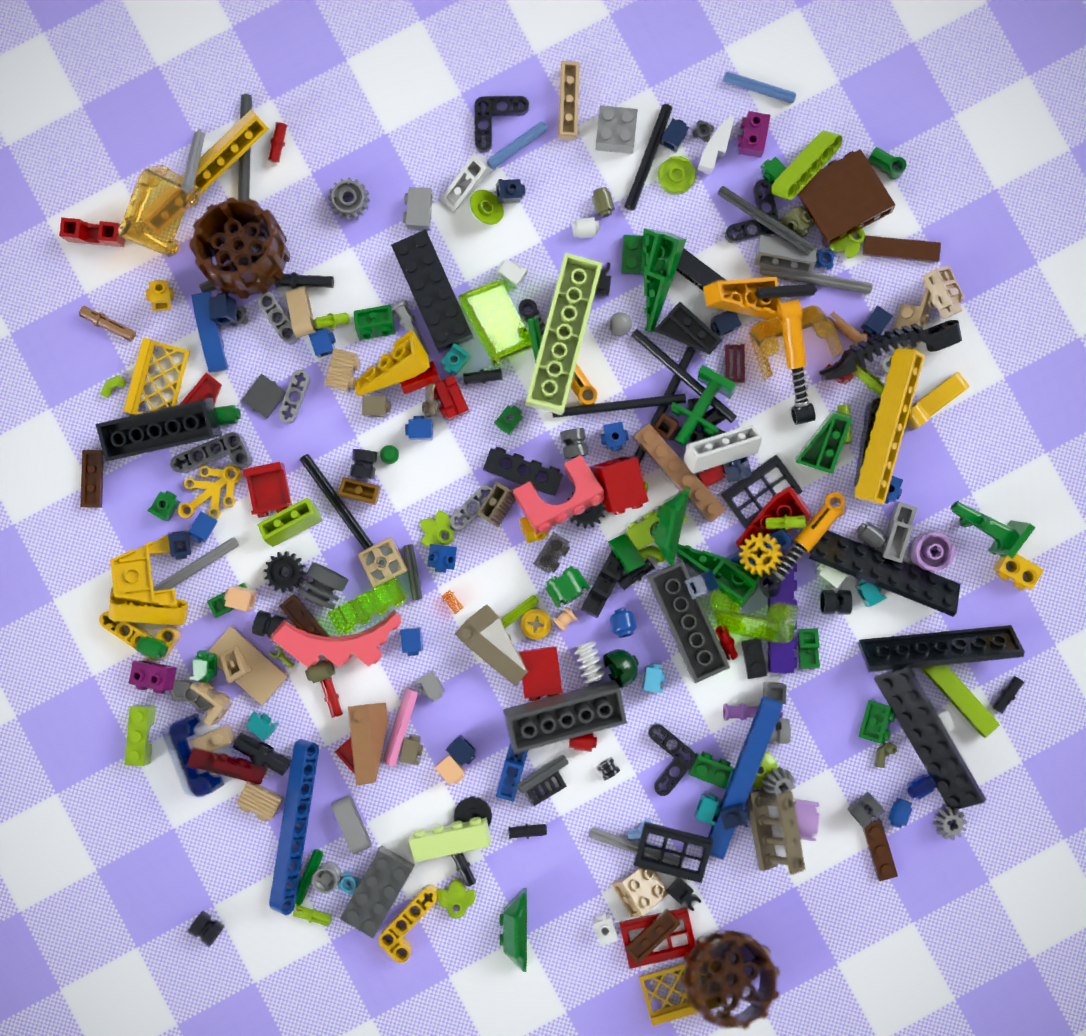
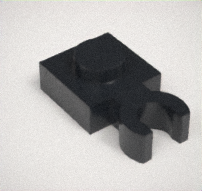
M607 262L606 269H601L594 295L609 296L611 276L606 274L610 270V262Z
M677 877L666 890L680 905L685 902L691 911L695 910L691 905L692 901L696 900L698 903H701L700 898L696 894H692L694 892L693 888L682 878Z

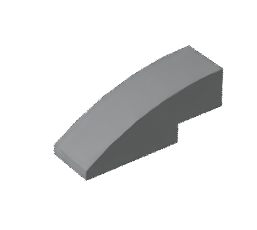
M895 502L886 533L887 538L884 543L882 557L902 563L914 527L912 523L917 507Z

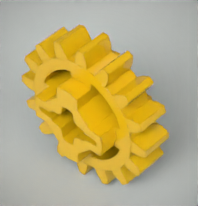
M759 533L758 538L752 534V540L745 539L746 546H740L743 552L739 553V556L743 558L740 560V563L745 565L744 569L746 571L751 569L752 575L758 572L762 576L764 571L770 575V569L772 568L776 571L775 564H781V561L778 559V557L783 556L778 551L781 549V546L779 544L775 545L777 540L775 538L770 540L769 534L765 538H763L761 533ZM765 543L769 544L773 550L766 549ZM760 551H763L764 554L759 558L757 555H760ZM749 559L755 560L756 566L752 565Z

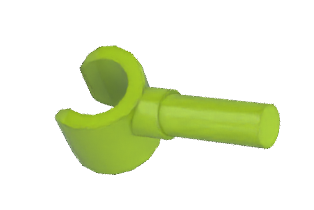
M275 646L279 651L277 655L272 651L269 652L271 657L279 658L290 668L294 666L286 658L281 647Z

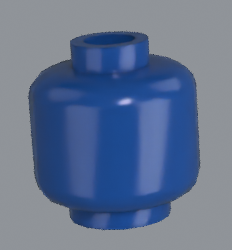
M625 608L615 610V614L609 618L613 634L618 635L619 638L633 635L637 628L634 614L631 611H626Z

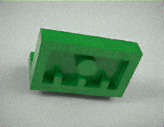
M644 234L643 236L623 235L621 274L644 275V266L646 265Z
M391 304L353 311L355 330L359 340L396 334Z
M868 700L858 737L879 744H885V741H889L891 730H889L890 723H893L895 720V712L891 710L892 706Z
M702 751V754L696 752V760L688 774L725 789L731 772H734L731 762L720 758V761L712 759L713 755Z

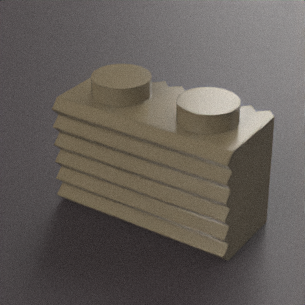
M496 481L478 510L477 515L496 527H500L506 514H508L514 501H516L513 491Z

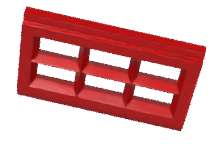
M687 907L670 910L678 920L683 919L685 930L673 932L667 937L669 948L655 952L652 951L639 964L626 952L630 969L684 957L685 953H691L696 944ZM661 913L619 922L624 946L626 947L631 942L628 931L645 929ZM686 934L688 944L673 947L671 937Z

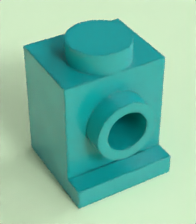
M454 343L441 361L444 365L442 368L450 375L452 373L458 375L471 356ZM457 357L458 361L456 363H452L451 358Z
M859 580L860 584L855 586L866 607H872L887 599L886 595L880 593L882 590L878 586L863 580Z
M254 711L247 719L249 723L246 728L265 741L280 723H272L271 717L267 714Z
M711 793L707 795L701 794L694 817L697 820L715 826L716 822L713 817L718 815L720 809L718 805L719 797Z

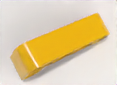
M959 371L911 406L906 423L910 431L925 424L932 415L970 387Z
M112 586L108 617L113 621L182 625L187 621L188 603L184 600L176 599L177 607L173 608L115 599Z
M108 611L103 612L99 617V623L103 628L135 650L141 636H149L166 641L168 651L166 656L160 660L166 659L180 639V632L175 627L161 629L155 637L134 622L113 621L114 623H110L111 619L108 617ZM126 625L130 629V633L128 635L124 633V627ZM168 631H170L173 635L171 641H168L166 639V633ZM147 657L152 661H160L154 658Z
M434 885L424 886L380 934L379 945L398 963L407 962L412 952V945L404 936L437 901L438 889ZM432 893V897H428L424 903L423 900L426 894ZM417 906L421 912L413 913L411 907ZM403 920L407 926L400 927L397 922ZM384 935H391L393 941H386ZM404 948L407 954H399L398 949Z

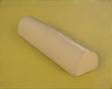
M561 60L558 139L573 141L578 136L580 62Z

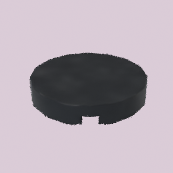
M466 797L456 806L454 822L462 821L464 823L469 822L472 818L480 817L481 819L487 818L488 826H490L492 820L491 807L481 797Z

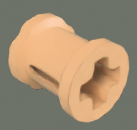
M566 606L565 611L552 620L564 632L565 628L572 621L578 619Z

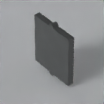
M261 373L242 401L252 407L254 412L257 411L268 419L285 396L286 391L279 387L276 381H271Z

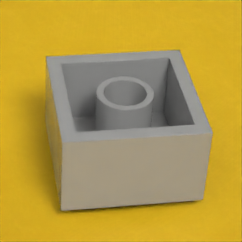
M600 105L595 150L633 154L638 109Z

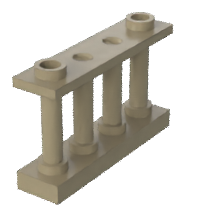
M763 789L751 791L747 798V805L751 818L750 822L759 871L769 870L777 867L778 864L787 865L789 875L805 871L806 867L792 791L776 795V798H766V793ZM768 806L777 807L779 818L769 816ZM771 825L781 826L782 837L773 836ZM775 845L784 846L786 857L776 856Z

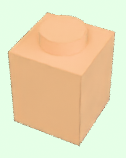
M237 585L231 586L227 589L224 596L226 600L225 606L245 612L252 611L258 591Z
M450 754L435 766V769L449 786L452 783L458 784L464 779L463 774L466 770Z

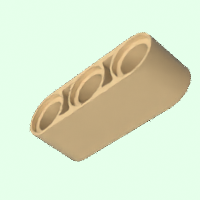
M303 286L286 291L291 325L296 338L316 333L306 287Z

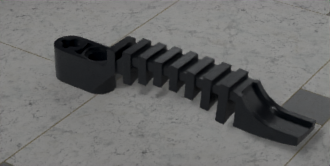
M948 320L925 330L914 323L911 324V328L905 325L901 327V330L896 328L893 329V332L886 331L884 335H875L874 339L869 337L866 339V342L860 341L856 346L854 344L849 346L850 349L843 352L842 357L836 364L818 371L819 375L828 381L858 371L856 364L865 369L867 366L864 358L869 362L874 361L872 352L879 357L882 355L880 348L885 352H889V345L894 350L899 348L898 344L903 348L908 347L907 343L914 348L917 346L916 342L922 341L926 343V348L929 352L945 349L962 341L959 321Z

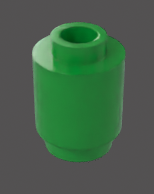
M235 405L215 408L220 426L237 424L238 419H241L240 409L236 408Z
M146 636L140 637L136 651L140 652L141 655L160 660L166 656L168 646H166V641Z

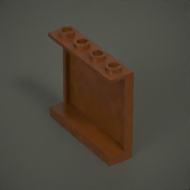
M861 149L855 152L850 151L844 158L838 161H831L797 194L822 234L821 242L825 248L891 214L896 206Z

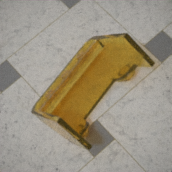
M811 305L802 308V329L813 326L815 334L819 338L826 339L832 359L840 356L843 351L832 321L819 306ZM779 317L755 323L749 330V337L764 381L773 376L767 357L773 356L778 352L779 342L777 337L783 336Z

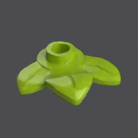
M860 229L855 232L858 235V239H854L851 234L830 245L829 249L836 253L845 251L848 259L855 257L860 251V244L865 239L864 230Z
M438 510L435 519L427 518L420 521L421 528L426 534L421 540L424 545L430 547V544L449 545L453 542L455 537L454 531L450 528V518L445 512ZM447 532L449 537L443 539L442 533Z
M456 878L452 881L448 890L438 889L437 898L439 904L447 909L448 914L452 918L459 919L465 915L467 908L475 902L476 893L475 890L466 891L462 881ZM455 905L460 906V911L457 913L453 910Z

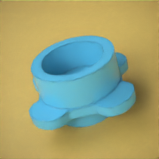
M344 872L342 880L337 885L338 889L352 895L355 893L356 886L360 884V878L352 876L350 872Z

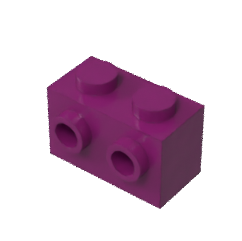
M748 111L746 117H742L740 128L743 129V133L739 135L737 147H740L739 154L758 158L762 157L765 150L770 114Z
M144 660L132 661L128 684L136 685V689L148 690L150 688L153 689L154 693L164 694L165 691L173 690L177 667Z

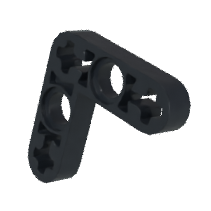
M481 96L476 99L474 104L475 146L478 152L488 153L492 148V116H523L529 111V101L526 97ZM483 102L486 105L485 115H482L481 107H478ZM505 102L507 108L501 111L497 108V104ZM510 102H513V110H510ZM519 102H523L524 106L522 110H520L518 107ZM484 120L489 123V126L486 129H480L478 123ZM482 135H485L486 143H489L484 148L481 144H478L482 143Z
M761 179L756 182L753 188L756 207L763 211L761 205L769 203L771 211L764 213L780 223L771 184L769 181ZM760 185L763 188H767L764 192L765 198L760 200L763 197L762 191H758ZM754 219L730 225L725 231V239L729 243H738L760 238V235L770 236L775 234V232ZM749 225L756 226L757 233L749 234L747 227ZM741 227H743V233L737 234L736 238L733 235H729L732 230L740 232L742 230Z
M654 723L648 729L649 737L674 757L654 783L655 792L660 796H667L694 764L696 755L690 747L664 726ZM654 728H661L660 732L663 736H666V733L669 734L662 744L660 743L662 741L661 737L658 735L653 737L654 733L652 730ZM670 739L677 741V747L673 750L668 749L666 746L667 741ZM681 745L684 746L681 749L684 753H691L690 761L687 759L683 761L684 757L680 753L677 756L675 755L680 750ZM674 766L680 769V774L677 777H672L669 773L670 769ZM665 775H667L670 780L674 781L672 784L670 783V781H668V783L666 784V791L663 789L659 791L660 787L658 786V784H664L667 780L666 778H664Z

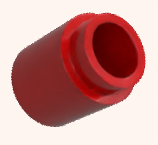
M594 733L569 739V748H574L576 751L592 752V749L597 746V737H594Z

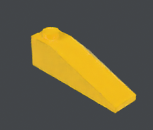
M413 330L399 338L393 344L394 348L387 355L384 353L375 367L371 366L355 381V393L357 396L415 378L430 367L428 354Z

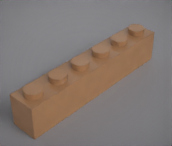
M649 423L645 424L632 436L636 443L679 491L686 487H691L688 501L707 522L712 523L726 510Z

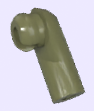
M887 742L876 750L875 767L885 768V758L897 752L895 744Z

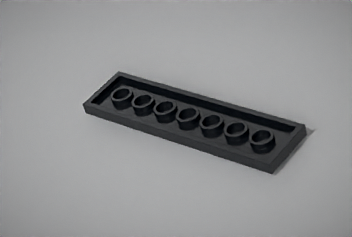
M829 530L826 531L810 551L809 559L949 616L954 617L957 614L960 583L920 569L905 561L900 563L882 557L883 552Z
M1012 625L860 639L858 643L868 672L896 670L906 665H910L911 668L1022 658L1025 654Z
M910 665L876 675L874 678L888 705L892 706L891 710L895 712V717L946 805L953 811L954 808L961 809L985 803V795Z

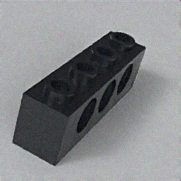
M497 446L495 449L490 448L483 471L521 485L530 481L535 490L554 497L556 496L563 476L560 473V469L552 466L549 469L542 467L543 463L533 459L531 462L524 460V456L514 453L513 456L506 454L507 450ZM504 459L510 460V468H501V461ZM521 466L529 468V473L526 476L518 473V469ZM544 472L547 475V480L539 482L536 479V475Z

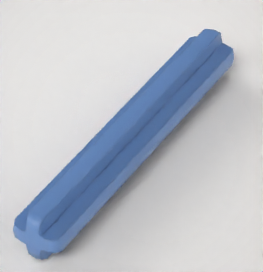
M726 71L723 78L724 83L791 104L794 103L796 98V92Z
M543 121L539 122L491 156L487 164L491 169H495L545 133L548 128Z

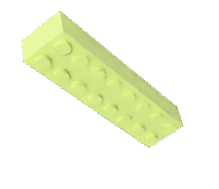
M565 253L525 406L563 415L603 263Z

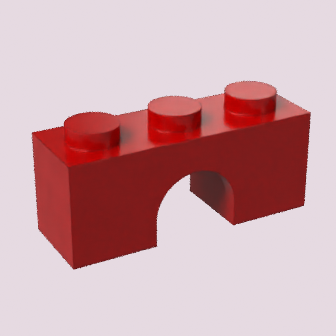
M61 217L59 236L67 242L124 247L126 228L120 223L99 221V224H91L81 219Z

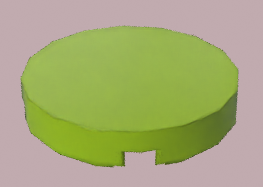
M682 156L669 157L661 164L658 171L660 186L666 192L673 195L687 192L693 186L696 178L694 166L687 158Z

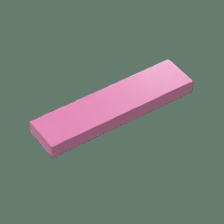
M409 687L405 688L383 761L388 766L395 767L418 696V692Z

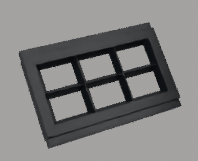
M775 455L752 471L751 476L738 481L720 495L746 530L763 509L757 498L768 490L773 496L777 494L773 487L782 480L786 479L788 484L798 494H801L803 491L780 458ZM777 467L783 476L770 484L764 476ZM762 479L767 487L754 496L748 487ZM745 490L751 499L738 507L732 499ZM754 502L759 511L746 519L740 510Z
M645 821L633 866L702 883L713 839ZM653 834L664 837L662 847L647 844L648 835ZM668 839L683 842L682 852L666 849ZM688 844L704 848L701 858L686 854ZM645 847L660 851L658 861L643 857ZM667 852L680 856L678 866L662 862L664 853ZM685 857L700 861L697 871L682 867Z

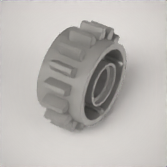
M350 177L347 180L341 178L339 183L335 182V187L329 189L331 195L328 196L329 201H332L329 203V206L334 208L333 213L335 215L339 213L340 219L346 217L348 221L353 217L357 220L360 214L363 216V211L369 209L367 203L370 202V198L366 197L369 195V192L364 190L365 185L363 183L359 185L358 179L352 181ZM347 196L354 197L351 202H345Z

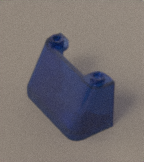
M198 713L166 725L162 732L182 790L188 797H203L215 792L224 785L221 776L214 777L207 771L199 773L198 769L188 767L186 764L191 753L187 738L195 735L194 727L201 722Z

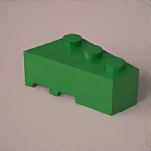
M832 410L797 454L795 463L833 474L852 422L851 415Z

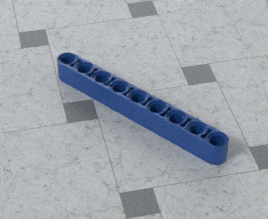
M765 696L761 698L734 767V772H732L720 803V809L742 803L744 808L781 714L782 702ZM718 812L714 819L716 822L715 826L712 825L708 838L713 839L710 856L723 860L736 827L725 830L721 815Z
M305 739L297 740L293 747L269 899L270 908L286 916L293 912L296 903L319 756L318 744Z

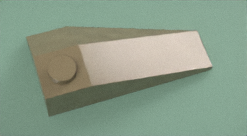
M488 604L469 617L455 632V635L471 651L514 686H517L528 673L519 652L516 651L511 642L510 635L507 634L503 626L501 617Z

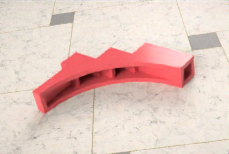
M393 610L384 620L373 627L357 634L342 637H325L310 634L284 620L271 634V639L307 668L319 661L320 654L339 668L350 660L351 653L370 667L372 664H376L382 657V651L378 645H383L387 641L388 634L391 630H396L400 626L402 618L397 611Z

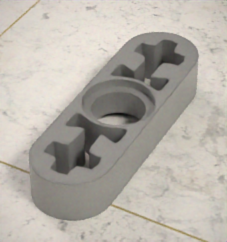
M296 370L292 374L281 404L279 418L285 423L290 424L296 421L309 387L311 378L304 370ZM302 374H304L303 377L306 378L305 382L301 381L299 387L303 388V390L301 391L298 388L293 387V385L295 384L296 386H298L299 380H297V376H301ZM294 391L300 394V398L296 402L290 400V394ZM287 402L291 405L296 406V409L293 407L291 408L290 413H292L293 416L288 417V419H286V416L284 415V412H288L290 406L287 405Z
M481 486L452 515L450 524L454 529L463 530L477 516V512L469 513L467 511V505L474 502L478 505L479 510L481 505L474 498L477 496L479 499L483 495L481 493L483 489L491 491L492 488L490 486ZM464 509V512L471 516V518L468 520L465 517L462 520L464 523L462 526H455V517L461 518L464 514L460 512Z

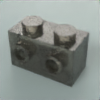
M553 531L533 565L547 574H550L551 571L555 573L560 565L557 561L561 555L565 557L571 548L568 546L570 541Z

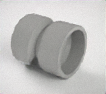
M788 718L778 719L769 744H773L774 741H777L778 744L790 743L791 725Z
M333 862L323 863L312 877L314 889L323 894L332 892L342 876L340 867Z

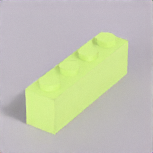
M480 817L472 818L469 822L464 823L456 821L451 823L450 826L445 827L437 825L431 830L426 831L418 829L409 838L414 862L490 847L492 841L487 818L481 819Z

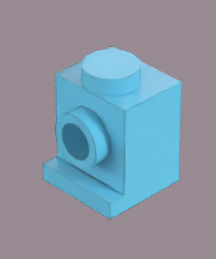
M650 663V666H645L642 687L644 691L663 693V688L660 687V684H664L665 673H662L661 669L662 665Z

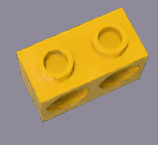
M1016 554L1013 559L1007 555L1006 557L1000 556L992 569L998 573L997 576L1005 581L1009 579L1014 582V587L1022 591L1033 590L1044 571L1019 554ZM1007 562H1010L1012 565L1010 571L1006 569ZM1024 572H1027L1028 574L1027 581L1023 580L1022 576Z

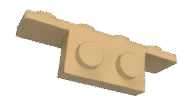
M925 290L920 306L901 304L893 329L898 328L901 330V327L905 325L911 328V324L914 323L922 328L924 325H927L929 320L928 312L930 307H933L929 290ZM907 343L908 347H906V349H917V346L912 348Z

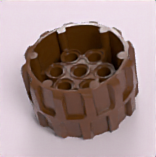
M231 197L226 198L227 201L219 204H211L206 208L207 211L203 216L197 219L193 225L195 230L193 238L189 241V248L196 257L195 264L208 281L213 283L221 293H232L238 295L240 299H247L250 295L269 292V288L277 279L281 281L284 277L283 270L285 264L290 261V253L285 244L287 238L270 210L266 209L264 211L258 202L253 199L244 201ZM266 232L270 239L265 240L263 233ZM212 257H215L216 265L212 263Z
M717 930L716 933L697 938V945L691 953H685L683 957L686 965L684 976H680V983L685 986L688 995L686 1000L688 1005L695 1009L704 1020L724 1029L738 1028L747 1030L750 1029V1024L756 1020H766L770 1015L768 1010L773 1001L778 1000L780 992L777 991V977L781 973L779 967L774 966L770 958V949L753 939L750 934L738 931ZM723 942L729 944V948L721 953V959L709 954L717 945ZM744 945L752 953L754 959L751 962L743 961V956L737 950V946L741 947ZM733 952L735 954V961L731 964L728 961V956ZM713 961H716L718 968L713 972L710 965ZM703 963L704 970L709 974V977L702 981L700 988L699 973ZM747 965L751 968V973L748 976L744 974V968ZM731 973L734 980L731 984H728L726 977ZM758 975H760L759 988L757 992L756 987L753 984H751V982L758 977ZM714 981L716 989L714 992H710L709 984ZM747 986L749 988V994L748 996L744 997L742 994V990L744 987ZM730 994L732 1001L729 1005H726L724 999L726 995ZM708 996L717 997V1002L723 1007V1011L719 1010L714 1014L704 1000ZM739 999L750 1003L744 1011L731 1015V1010L738 1007Z

